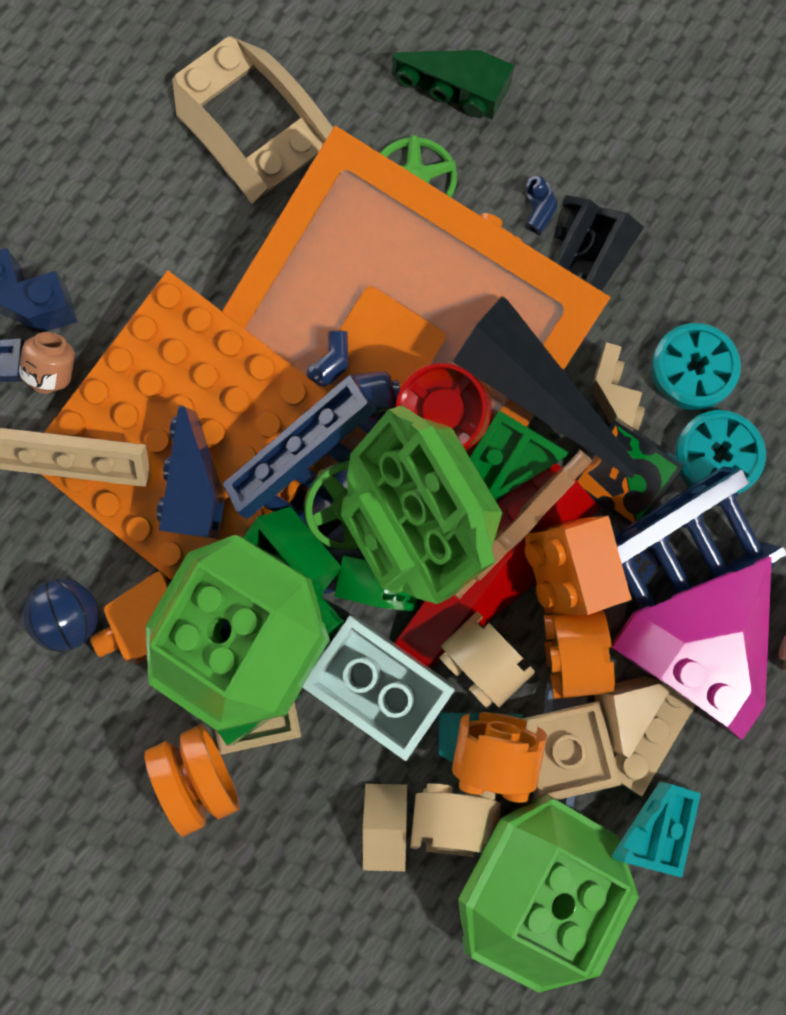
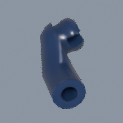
M533 176L526 182L525 186L528 199L533 208L532 214L525 223V228L540 236L556 211L557 201L550 184L541 176Z
M329 331L328 353L318 362L311 364L307 368L306 376L318 386L331 385L347 370V331Z

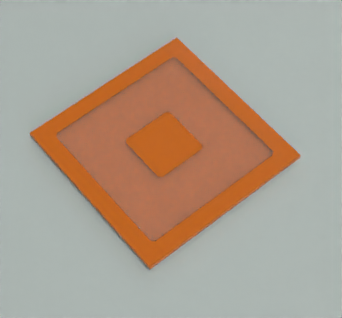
M334 126L222 312L305 376L307 368L311 364L318 362L328 353V332L347 331L348 368L331 385L321 387L329 393L349 375L386 371L390 374L392 380L399 381L401 389L408 377L424 366L435 363H448L459 366L453 362L454 358L477 323L501 296L511 303L564 371L611 297L339 127ZM480 380L486 387L492 401V421L500 410L526 427L528 426L534 414ZM358 426L343 438L340 443L353 451L367 433ZM477 445L472 449L466 451L469 458L471 457ZM327 454L314 473L318 475L320 470L339 462ZM303 486L301 489H302L303 491H305V490H307L308 488H306L305 486Z

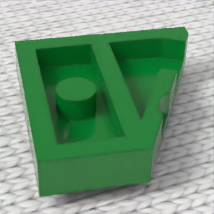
M499 410L470 459L496 501L566 458L569 452Z

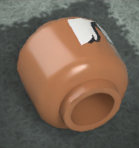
M52 332L38 333L23 344L19 366L20 377L28 386L39 393L46 394L61 390L70 383L75 352L62 336Z

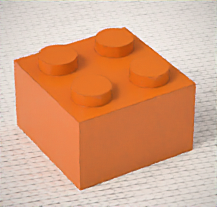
M609 516L564 520L530 531L524 537L526 542L525 555L527 561L533 567L537 582L536 595L539 603L544 607L545 613L589 615L631 600Z

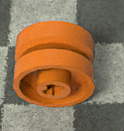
M201 724L180 734V752L173 744L164 741L146 750L144 755L146 768L157 798L168 820L182 837L205 827L206 810L218 820L240 810L239 798L222 756L219 754V750L211 735Z

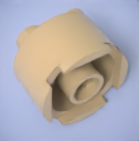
M476 611L441 645L445 653L439 658L456 676H459L463 671L474 682L469 690L485 707H488L492 702L500 707L535 671L529 666L523 672L517 665L523 658L490 623L482 629L478 622L483 617Z
M427 784V788L423 789V793H417L415 796L410 848L417 850L421 847V842L427 843L426 852L474 857V852L482 853V849H485L500 820L501 803L495 801L496 793L485 791L483 794L478 795L470 793L465 795L452 794V786Z

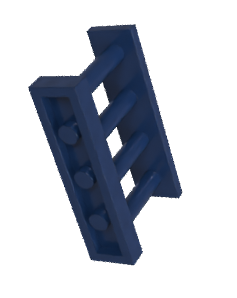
M351 375L346 377L223 483L238 514L249 519L263 506L273 512L291 507L306 524L304 501L311 483L317 477V474L308 468L326 453L338 462L349 461L352 451L340 443V441L358 426L368 434L378 423V420L372 416L376 408L356 379ZM348 469L333 475L345 488H347ZM294 480L308 488L291 503L277 495ZM323 484L319 487L314 497L313 515L333 503V498Z
M723 466L614 534L628 589L639 609L656 605L633 564L635 561L634 556L646 548L653 549L677 594L692 588L668 543L669 534L679 527H687L712 574L697 585L731 571L736 572L749 567L755 561L767 556L772 557V569L775 565L774 562L786 555L783 547L766 542L759 544L736 500L738 496L737 491L749 484L742 469ZM714 505L721 506L745 551L744 555L728 565H725L702 521L704 517L703 512Z

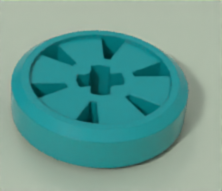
M689 323L672 329L659 342L651 360V375L659 393L673 405L687 410H705L721 403L735 388L741 372L740 356L732 340L721 330L702 323ZM691 358H695L696 363L702 361L705 365L700 371V375H696L695 370H688L687 366L691 362Z
M714 410L698 415L687 424L676 441L674 456L685 462L679 475L689 487L723 466L742 469L749 484L737 491L739 495L750 488L762 474L766 462V448L760 432L748 419L731 411ZM713 446L716 450L720 446L727 449L725 457L729 459V462L724 459L720 463L716 462L713 459L715 452L711 447Z

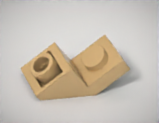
M606 342L601 352L590 390L610 424L618 417L638 430L645 411V407L639 406L642 392L618 386L625 363L618 360L622 347Z

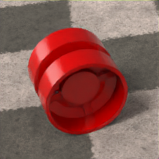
M448 363L430 364L415 371L402 385L396 402V407L403 405L421 418L451 427L465 451L472 449L480 442L491 424L493 415L492 401L484 384L465 369Z

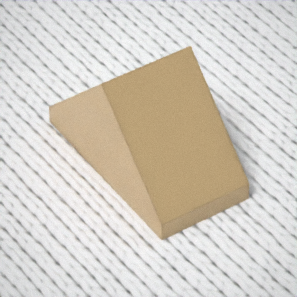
M643 676L615 683L614 692L595 695V702L600 701L614 753L630 759L671 690L668 685L661 680Z
M365 784L363 870L405 871L407 785Z

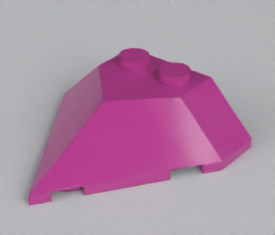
M767 556L755 561L749 567L736 572L731 571L673 595L672 599L633 612L611 644L612 649L640 669L661 680L706 712L709 718L741 740H743L766 705L772 557Z

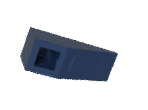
M179 406L178 414L172 418L170 424V438L173 440L171 457L168 456L163 467V478L167 483L165 496L159 500L156 516L157 521L160 522L159 530L219 539L225 496L197 412L187 407Z

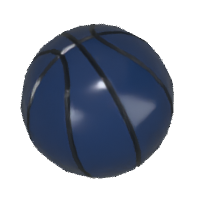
M60 578L44 582L36 587L26 600L23 611L25 629L29 636L46 650L65 652L76 649L87 642L96 629L98 621L96 600L84 586L76 581Z

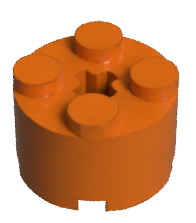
M600 610L589 615H543L546 640L552 639V641L544 642L547 667L551 666L552 673H555L550 674L553 699L614 692L613 661L610 662L609 647L612 646L604 611Z
M482 712L479 714V719L475 721H469L470 714L464 715L460 721L452 766L453 774L460 780L459 789L476 795L483 794L485 791L502 794L505 799L513 802L528 801L529 793L535 791L538 787L547 739L546 732L537 726L535 734L526 729V720L505 714Z

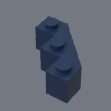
M8 248L0 250L1 315L20 322L39 333L77 322L68 288L56 271L24 280L21 266Z

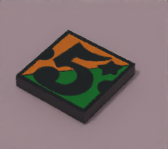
M616 417L609 429L638 464V471L631 479L591 453L589 458L593 462L589 464L576 480L594 501L630 525L650 513L681 471L685 462Z

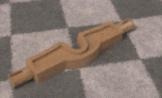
M579 450L562 469H559L522 506L519 515L509 525L503 526L496 533L492 547L495 563L457 592L455 595L459 599L532 530L545 513L575 483L574 480L593 462L583 451Z

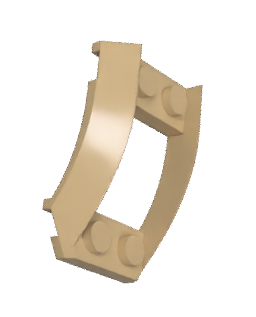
M232 36L222 40L178 72L172 79L177 118L202 142L231 180L236 182L251 204H254L313 160L333 129L332 125L304 89L269 53ZM256 68L281 93L299 115L300 119L246 158L202 106Z

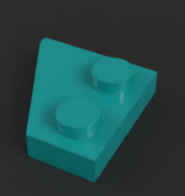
M659 782L613 852L612 859L682 878L701 793L673 784Z

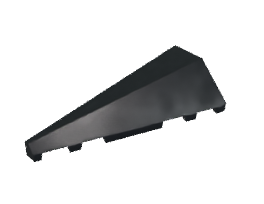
M566 195L563 206L571 209L567 226H560L556 229L555 238L563 242L555 259L552 261L602 291L644 229V226L627 212L599 207L590 199Z
M501 296L474 327L453 362L632 479L639 469L638 464L511 303Z

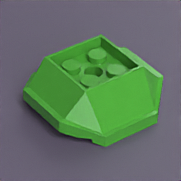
M403 405L389 409L350 454L347 472L348 496L343 497L340 515L382 589L396 593L403 591L417 599L439 604L454 596L495 563L492 547L502 511L451 427L421 418Z
M236 534L188 552L145 626L149 685L215 730H226L286 716L330 641L325 623L322 622L318 600L311 579L249 540ZM229 621L231 635L224 642L221 637V629L224 623Z
M546 794L534 800L533 804L517 809L500 818L458 899L460 920L464 937H462L464 952L472 959L538 993L600 976L639 898L628 864L612 859L613 852L620 843L618 835Z

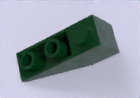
M481 50L394 52L392 56V76H395L400 84L407 88H415L417 86L424 89L438 102L448 103L451 101L462 106L464 111L474 118H482L484 116L493 120L512 84L514 65Z

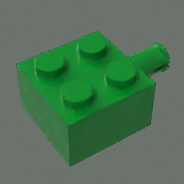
M291 507L258 516L244 538L311 579L318 600L322 622L325 623L329 638L333 637L339 632L345 621L337 615L323 598L324 590L342 567Z

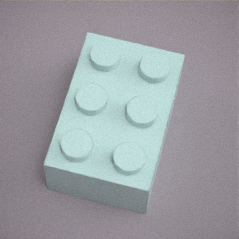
M356 616L348 617L303 685L305 690L405 761H407L457 688Z

